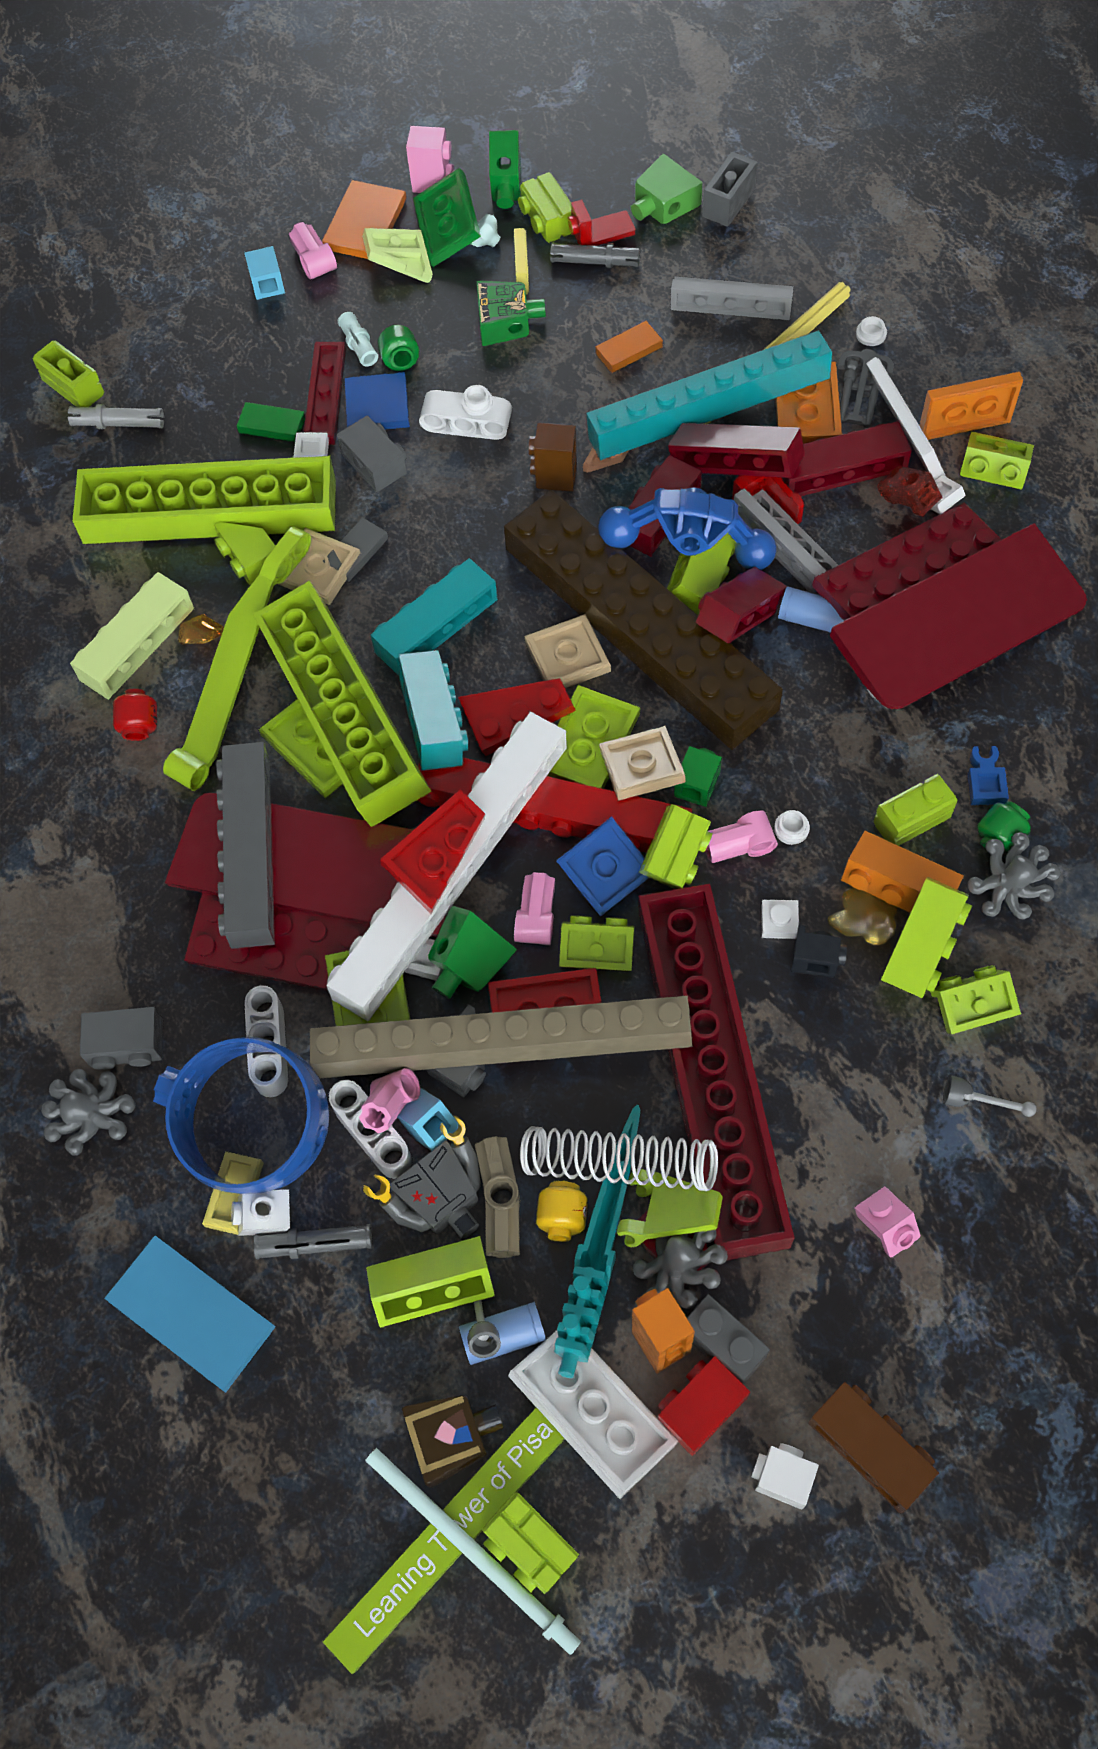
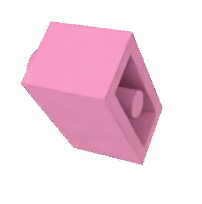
M411 126L406 149L412 192L421 193L454 171V165L449 164L451 141H446L445 128Z

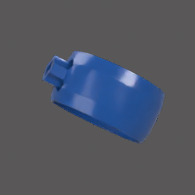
M240 1037L210 1045L192 1057L181 1070L167 1066L164 1073L159 1075L154 1087L155 1097L153 1102L166 1106V1130L175 1155L196 1179L217 1190L236 1194H256L281 1189L295 1181L311 1167L320 1154L327 1137L329 1106L325 1090L318 1075L301 1056L282 1045L266 1039ZM255 1052L280 1054L297 1072L305 1090L307 1119L302 1138L294 1153L275 1172L250 1183H230L217 1175L207 1165L197 1147L193 1127L197 1099L212 1074L230 1060Z

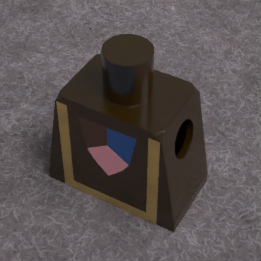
M467 1395L402 1407L424 1482L429 1489L484 1458L487 1453L482 1436L504 1428L496 1404L473 1413Z

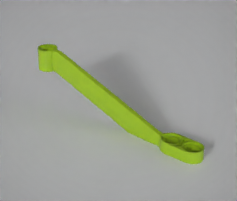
M298 527L290 528L265 559L259 576L228 615L185 744L181 749L173 750L165 760L163 766L164 774L192 791L199 789L204 784L209 774V767L217 757L260 628L253 614L267 606L274 585L281 584L287 579L310 548L311 535Z

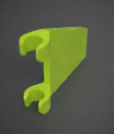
M641 1169L638 1175V1179L641 1182L648 1179L647 1171ZM631 1172L629 1180L634 1177L633 1172ZM654 1172L652 1176L653 1181L660 1183L663 1179L662 1174ZM667 1176V1181L670 1184H674L677 1178ZM634 1180L630 1185H637L636 1194L638 1196L646 1197L651 1195L646 1222L623 1219L619 1222L617 1234L619 1236L626 1235L624 1240L626 1246L637 1247L646 1239L715 1230L718 1225L723 1197L720 1192L711 1189L709 1191H699L694 1184L689 1189H684L679 1183L674 1188H669L665 1182L659 1187H655L650 1181L646 1185H640ZM682 1180V1183H683L684 1185H689V1184H690L689 1182H686V1181H683V1180Z

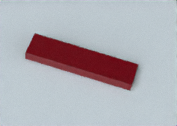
M315 342L304 433H327L329 445H335L346 353L345 342Z

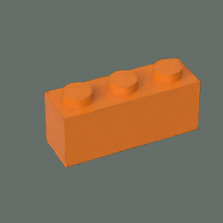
M864 831L848 859L841 881L911 913L927 877L958 890L964 875Z
M668 1288L660 1293L653 1289L639 1297L635 1301L637 1307L632 1309V1334L656 1374L691 1353L695 1331Z

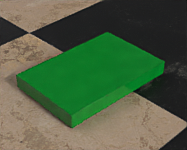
M461 168L456 169L413 198L419 227L431 266L438 265L481 237L466 175Z

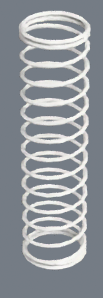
M531 1126L525 1131L520 1147L522 1169L527 1175L531 1176L538 1173L542 1177H546L551 1173L555 1178H561L565 1174L569 1179H575L579 1175L583 1180H589L593 1176L598 1182L608 1178L612 1183H617L622 1179L626 1184H631L636 1180L640 1185H646L650 1181L655 1187H659L665 1182L669 1188H674L679 1183L684 1189H689L694 1184L699 1191H709L715 1183L718 1168L717 1149L712 1140H704L701 1144L698 1139L693 1141L689 1159L692 1181L689 1185H684L681 1180L687 1160V1145L684 1138L679 1139L675 1149L677 1181L674 1184H670L667 1181L673 1155L672 1141L669 1137L664 1138L660 1150V1169L663 1178L660 1183H655L652 1179L658 1160V1141L655 1136H651L647 1142L645 1164L648 1179L643 1182L638 1179L644 1157V1142L640 1134L635 1136L631 1147V1167L634 1175L631 1180H626L623 1176L630 1155V1142L626 1133L620 1136L616 1152V1141L612 1132L605 1136L602 1148V1140L598 1131L593 1132L588 1144V1138L584 1130L579 1131L574 1142V1136L570 1129H566L560 1139V1133L556 1128H553L547 1137L543 1127ZM535 1131L532 1141L534 1169L530 1171L527 1162V1147L532 1132ZM556 1132L557 1151L551 1167L549 1146L552 1133ZM569 1133L571 1150L565 1168L563 1147L566 1134ZM583 1134L585 1141L584 1156L579 1168L577 1148L580 1135ZM597 1135L598 1156L593 1169L591 1151L594 1136ZM609 1136H611L612 1156L607 1170L606 1145ZM538 1137V1156L536 1161L535 1146ZM625 1137L626 1157L623 1169L621 1170L620 1149L622 1139ZM639 1138L640 1159L636 1171L634 1155L636 1142ZM654 1140L655 1154L650 1173L649 1151L651 1141ZM668 1141L669 1158L667 1169L665 1172L664 1149L666 1142ZM681 1142H682V1143H683V1162H682L681 1171H680V1173H679V1162H678V1158H679L680 1144H681ZM697 1143L698 1152L696 1158V1169L694 1174L693 1157L695 1145ZM707 1146H709L710 1172L705 1184L703 1163ZM574 1153V1163L577 1173L575 1175H569L567 1171L571 1165ZM588 1153V1164L591 1174L584 1177L581 1171L584 1168ZM602 1153L605 1176L598 1178L595 1172L598 1169ZM560 1154L563 1172L556 1174L553 1170L557 1165ZM616 1154L619 1177L612 1179L609 1174L612 1170ZM546 1156L549 1171L542 1173L540 1169Z

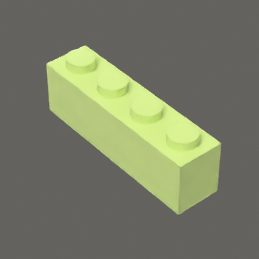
M159 572L149 581H146L140 591L120 608L118 614L98 631L96 637L76 654L70 664L79 681L109 700L192 612L194 607L188 591Z

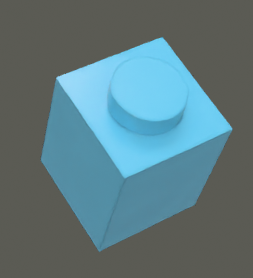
M273 246L245 252L256 299L285 293Z
M422 1088L420 1089L419 1098L407 1103L397 1116L412 1137L431 1151L447 1140L440 1130L441 1123L445 1125L448 1133H454L458 1129V1122L441 1100Z

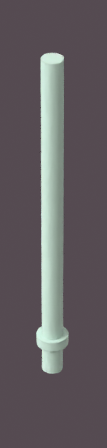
M376 1448L365 1461L544 1630L542 1635L547 1640L553 1638L569 1655L576 1650L581 1641L562 1624L565 1620L559 1614L555 1617L382 1452Z

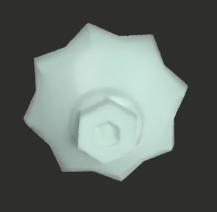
M485 214L478 222L481 237L471 243V245L476 247L485 245L494 247L501 238L497 233L496 218L494 215Z

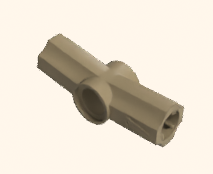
M495 1136L486 1138L475 1144L486 1200V1256L510 1258L520 1255L519 1207L521 1201L507 1137ZM499 1190H508L513 1194L510 1201L504 1204H498L492 1200L493 1195Z

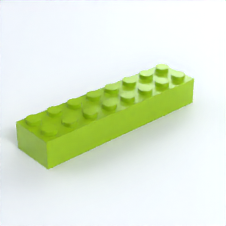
M330 456L77 469L73 523L83 544L218 537L214 526L218 522L263 528L267 534H285L292 527H298L303 531L305 528L315 532L335 531L336 479Z
M307 581L254 613L253 616L351 800L367 823L373 827L430 793L431 790L327 605L311 581Z

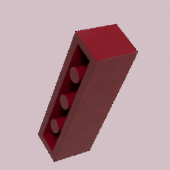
M899 421L879 424L872 428L850 431L843 435L821 438L814 442L803 444L805 456L793 477H782V479L793 492L795 491L800 496L907 471L912 450Z
M682 423L668 444L671 456L701 470L702 473L792 478L805 456L801 429L798 427Z

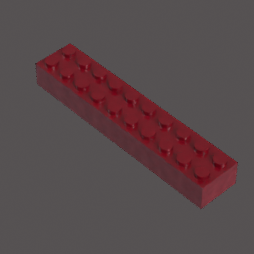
M709 883L639 896L638 914L656 997L688 996L692 1047L668 1049L689 1149L691 1150V1145L695 1139H698L700 1144L704 1140H712L717 1149V1175L711 1190L720 1192L723 1198L717 1229H715L717 1236L710 1245L717 1244L723 1246L727 1251V1260L790 1249L794 1240V1233L711 885ZM697 1143L695 1145L693 1157L694 1172L696 1169V1158L698 1152ZM707 1146L703 1163L705 1184L710 1172L709 1146Z

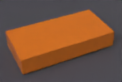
M644 321L595 346L596 355L609 371L613 373L662 348L663 340L651 325Z

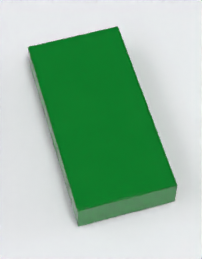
M245 402L237 423V429L239 433L295 442L296 433H301L305 414L304 411Z

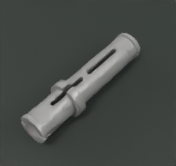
M97 404L96 407L69 406L68 414L81 416L68 417L70 426H97L98 429H106L107 426L164 427V420L151 419L152 417L164 418L162 408H106L104 404Z

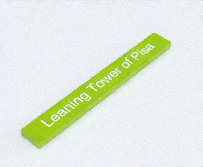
M536 1407L443 1511L475 1540L482 1532V1528L515 1492L520 1490L565 1438ZM430 1523L328 1635L323 1643L347 1670L354 1674L458 1559L462 1552Z

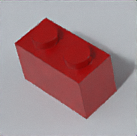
M715 1356L708 1364L703 1359L700 1360L686 1375V1378L690 1381L680 1393L674 1388L658 1405L662 1410L658 1415V1420L672 1433L692 1457L741 1406L750 1394V1391Z

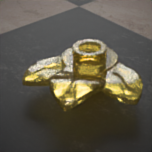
M849 888L843 892L842 899L845 910L828 917L829 924L841 934L850 937L863 935L864 939L869 943L883 944L895 933L896 922L894 916L897 913V906L890 905L884 900L873 897L862 890Z

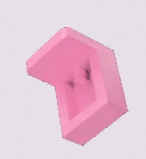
M885 1186L854 1207L857 1217L881 1239L884 1251L889 1257H893L902 1250L908 1249L920 1238L914 1213Z

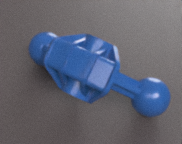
M659 488L655 491L653 500L633 510L625 506H614L607 509L602 514L598 524L599 535L607 545L615 548H625L631 545L637 539L640 527L658 519L671 544L684 555L693 556L712 548L727 533L736 541L734 550L737 561L748 570L753 567H757L760 570L768 567L776 555V543L772 535L763 529H750L738 515V504L734 500L724 499L712 493L707 494L699 488L681 490Z

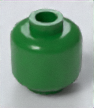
M391 325L380 333L378 350L383 363L389 369L405 371L416 364L419 358V346L413 332L408 327Z
M1007 801L1005 804H994L977 825L978 833L982 837L980 844L985 848L986 842L991 839H998L1004 844L1003 853H1008L1013 846L1012 836L1015 833L1022 832L1028 836L1031 832V826L1028 822L1030 819L1029 814L1011 801Z

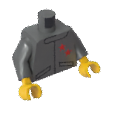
M454 1116L458 1122V1129L454 1133H448L443 1123L440 1124V1130L443 1135L453 1141L451 1146L447 1140L392 1183H389L385 1177L375 1174V1178L381 1182L380 1190L377 1193H373L368 1186L364 1185L363 1191L371 1198L380 1199V1206L399 1225L420 1232L430 1229L436 1235L451 1225L461 1239H465L474 1233L480 1225L468 1210L478 1203L476 1192L481 1186V1176L477 1155L468 1137L463 1136L466 1129L465 1124L459 1117Z

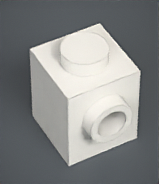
M289 1190L240 1194L238 1202H232L231 1221L232 1225H238V1236L286 1233L290 1229Z
M780 1443L779 1449L771 1446L767 1456L761 1453L758 1455L751 1476L758 1480L755 1491L802 1510L807 1504L819 1465L803 1459L804 1452L793 1446Z

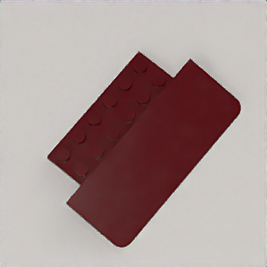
M965 502L814 577L812 587L834 607L839 616L844 620L832 627L830 637L863 685L883 706L890 709L904 708L1083 610L1087 601L1084 590L1035 523L1001 539Z
M217 793L201 795L192 806L165 883L171 887L202 892L184 961L189 964L328 991V972L325 955L349 951L355 939L359 936L363 937L370 928V922L375 912L379 908L384 909L391 900L392 891L398 881L381 865L380 859L410 834L413 829L380 823L371 827L364 820L271 803L275 944L231 949L226 936L220 935L218 927V915L224 914V904H220L218 897V882H224V874L219 871L217 854L218 851L223 850V841H220L218 837L217 821L223 820V810L220 811L218 808ZM448 912L431 934L432 937H437Z

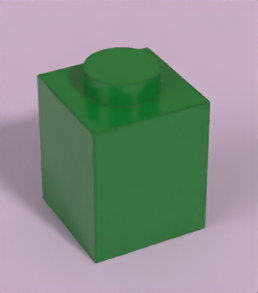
M689 746L681 765L685 773L686 782L675 785L674 797L707 807L720 775L722 757L709 749H697Z

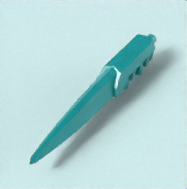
M639 1105L632 1109L621 1135L626 1133L630 1142L629 1161L623 1175L626 1180L629 1179L631 1169V1147L638 1131L641 1111ZM625 1137L622 1139L620 1149L621 1170L623 1169L626 1157ZM616 1154L612 1170L609 1174L612 1179L619 1177ZM608 1178L603 1180L584 1245H578L573 1271L574 1281L573 1285H569L568 1288L569 1300L563 1306V1321L558 1324V1338H556L554 1350L556 1354L562 1357L558 1373L563 1377L573 1378L578 1361L587 1363L589 1360L616 1259V1251H613L612 1248L627 1184L622 1179L617 1183H612Z

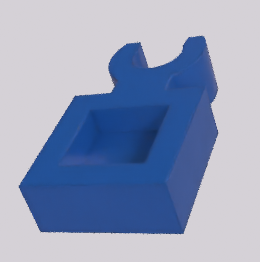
M978 746L973 747L970 762L974 768H970L967 774L971 805L1005 804L1009 799L1005 767H995L999 757V751L996 746L991 747L989 752L990 758H982L979 755Z

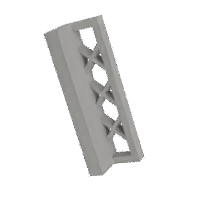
M675 277L671 287V310L790 320L793 286Z
M745 488L736 493L734 501L738 504V515L750 529L759 528L770 533L776 543L775 558L808 592L820 595L812 587L814 577L826 572L824 568L830 570L838 566V564L763 489L753 496ZM760 503H762L770 512L768 513V512L760 505ZM782 526H785L790 531V534ZM803 547H806L811 552V555Z

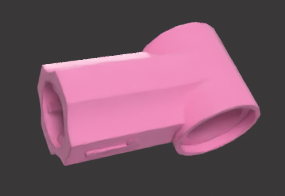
M304 222L294 225L293 230L289 233V238L300 257L307 277L311 280L337 269L336 259L328 243H322L312 225H307Z
M753 811L742 816L735 824L710 830L709 832L712 833V837L705 852L708 860L711 863H715L746 853L751 857L762 856L773 851L778 843L766 812Z
M533 872L531 875H525L521 909L517 910L515 918V942L551 945L554 920L552 905L555 878L548 876L546 873Z
M403 1068L372 1081L370 1096L362 1105V1113L359 1116L365 1128L372 1129L377 1133L388 1130L405 1105L419 1098L420 1085L414 1072L409 1068Z

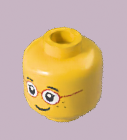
M567 1181L551 1182L549 1187L543 1189L538 1196L537 1226L547 1232L548 1238L560 1242L570 1241L571 1235L581 1233L586 1226L588 1198L580 1191L579 1185Z

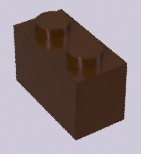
M538 423L536 436L530 435L529 455H534L531 457L530 475H534L536 478V489L574 492L577 472L576 426Z

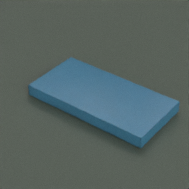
M157 1236L152 1238L104 1298L225 1393L275 1329L272 1323Z

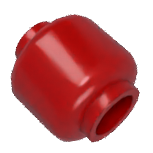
M142 689L126 690L125 694L118 696L113 701L114 729L121 734L122 738L127 740L139 741L147 739L149 734L157 729L156 700L151 696L145 695V691Z

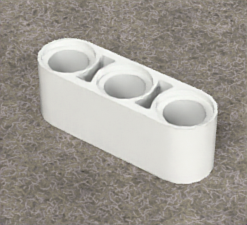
M431 390L426 393L419 418L420 426L423 429L433 433L494 440L502 439L506 436L512 412V405L506 399L492 396L493 405L491 409L483 415L475 416L466 413L462 408L461 398L464 393Z
M260 985L254 987L245 997L246 1037L263 1039L267 1036H273L274 1040L272 1042L286 1047L284 1010L277 994L268 986ZM266 1002L272 1003L267 1011L257 1012L261 1004ZM271 1052L247 1054L249 1077L258 1092L265 1097H275L284 1092L288 1083L287 1060L280 1054ZM266 1071H276L275 1077L270 1081H260L261 1076Z
M341 1080L335 1083L329 1092V1102L337 1118L386 1177L392 1179L398 1178L410 1169L412 1157L409 1149L392 1125L388 1130L381 1133L376 1132L369 1136L361 1134L364 1126L359 1116L362 1113V1105L368 1098L361 1087L350 1080ZM344 1097H357L356 1102L352 1106L347 1108L339 1106L340 1101ZM397 1150L403 1153L401 1159L394 1164L384 1162L385 1156L391 1151Z

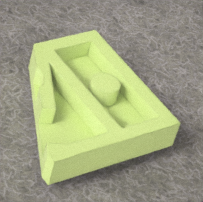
M364 229L362 237L368 260L430 283L433 274L421 230Z

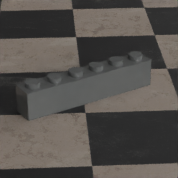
M264 742L222 746V760H217L216 763L218 779L222 781V789L217 790V803L219 810H223V820L217 821L218 837L220 841H223V850L218 851L217 854L219 871L224 874V882H218L220 904H224V914L218 915L219 933L221 936H226L231 949L274 945L270 760Z

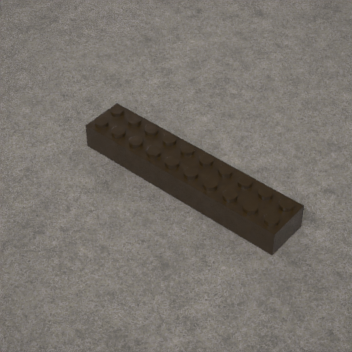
M552 489L504 525L507 551L580 616L586 614L589 623L731 750L780 710L783 689L733 645L726 643L695 623L698 617L697 614L620 548L607 545L599 535L598 529Z

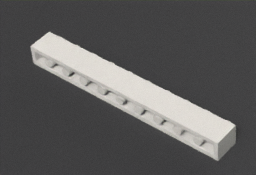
M532 712L528 714L523 722L519 721L514 726L510 740L504 748L499 747L496 750L490 767L485 773H480L473 782L472 791L468 797L485 813V820L434 911L430 914L398 882L392 891L391 900L384 909L379 908L375 912L370 922V928L364 936L357 937L352 943L349 956L344 963L337 965L331 971L327 981V988L333 1001L369 1021L567 748L566 730Z

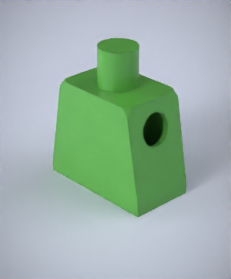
M662 154L637 179L635 183V203L631 205V212L637 220L641 221L648 215H651L661 224H666L701 205L702 181L668 156Z

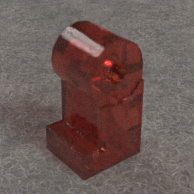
M896 466L887 478L877 484L881 496L889 503H898L911 507L914 514L922 517L943 498L931 472Z

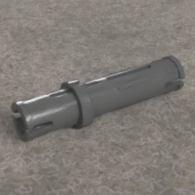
M555 242L551 244L550 254L552 256L550 260L552 263L606 265V268H612L613 265L639 267L640 247H614V243H607V246L560 244Z
M371 1224L298 1231V1228H290L287 1233L254 1235V1254L256 1260L279 1256H290L291 1259H299L300 1254L364 1248L372 1249Z

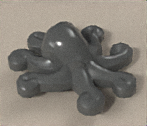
M1018 832L1012 836L1013 846L1005 857V863L1002 861L1004 844L1001 840L991 839L986 842L985 848L991 854L990 871L992 875L983 881L978 877H972L967 883L968 890L972 894L978 895L988 889H993L991 901L984 902L981 906L982 913L986 916L994 917L998 915L1001 910L1002 901L1005 900L1012 914L1016 918L1024 920L1030 917L1032 910L1027 904H1019L1018 897H1038L1044 902L1051 901L1054 898V890L1050 885L1041 884L1031 887L1029 884L1044 878L1053 881L1059 879L1061 875L1060 868L1056 864L1048 863L1037 869L1036 866L1039 861L1048 859L1049 850L1045 846L1037 845L1030 850L1027 858L1024 857L1021 853L1029 846V838L1026 834Z
M82 1069L74 1070L69 1079L72 1086L81 1090L82 1093L67 1089L63 1080H54L50 1084L49 1093L53 1098L60 1099V1103L57 1105L54 1101H47L42 1105L41 1111L45 1118L55 1120L61 1117L63 1122L49 1123L43 1132L45 1139L49 1142H56L62 1134L74 1133L80 1129L79 1132L66 1140L65 1148L71 1155L80 1154L83 1149V1143L93 1137L98 1128L109 1130V1135L114 1140L122 1139L127 1133L126 1125L120 1120L110 1118V1116L119 1110L127 1114L131 1113L135 1109L136 1103L132 1096L127 1094L112 1100L117 1087V1078L114 1073L109 1071L101 1073L99 1082L103 1090L100 1093L87 1081V1073Z
M716 1230L695 1232L693 1238L689 1236V1233L674 1235L671 1238L670 1236L656 1238L658 1257L650 1263L644 1259L636 1260L633 1264V1272L640 1279H648L658 1273L656 1286L648 1288L646 1293L653 1289L660 1293L670 1287L677 1303L683 1308L690 1309L695 1307L698 1298L695 1292L684 1289V1283H703L709 1289L717 1288L721 1281L717 1270L712 1268L697 1270L710 1262L721 1265L726 1262L728 1255L725 1248L717 1244L703 1251L706 1242L711 1243L715 1240L717 1236Z

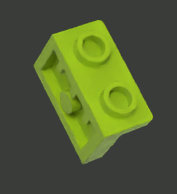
M971 431L960 475L1022 489L1031 463L1034 445Z
M571 915L570 922H563L561 927L559 966L632 971L635 926L627 925L628 919L606 918V924L591 923L592 917Z
M995 965L975 969L973 971L974 976L961 979L960 975L939 980L940 986L936 987L933 993H930L932 997L938 998L946 1032L952 1035L1020 1015L1021 1012L1009 971L996 970Z

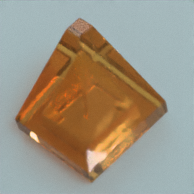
M200 614L180 624L178 642L181 644L207 643L221 636L224 626L206 615Z

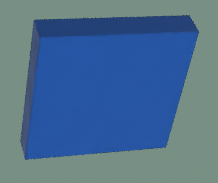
M405 372L345 378L347 427L367 415L376 425L380 423L384 429L410 427Z
M610 817L556 860L600 916L649 878L639 873L644 856L613 817Z

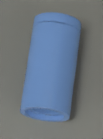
M787 586L778 619L830 633L833 626L844 621L834 607L821 595Z
M535 1302L484 1318L485 1321L495 1325L501 1341L499 1351L488 1358L475 1357L469 1351L467 1336L472 1326L477 1323V1320L459 1326L470 1365L546 1340Z

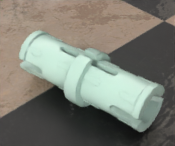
M352 312L341 314L338 318V325L346 335L347 345L351 350L355 351L363 366H372L377 362L378 354L370 343V336L367 330L361 328L355 314Z

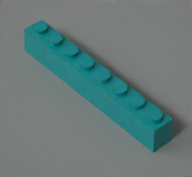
M818 330L587 412L589 440L601 461L673 435L682 423L704 424L830 379L832 351Z

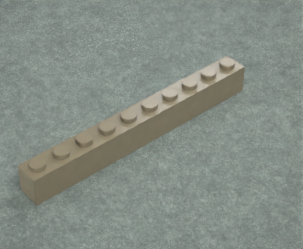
M688 996L310 1028V1065L319 1078L391 1073L403 1068H409L414 1071L692 1047Z

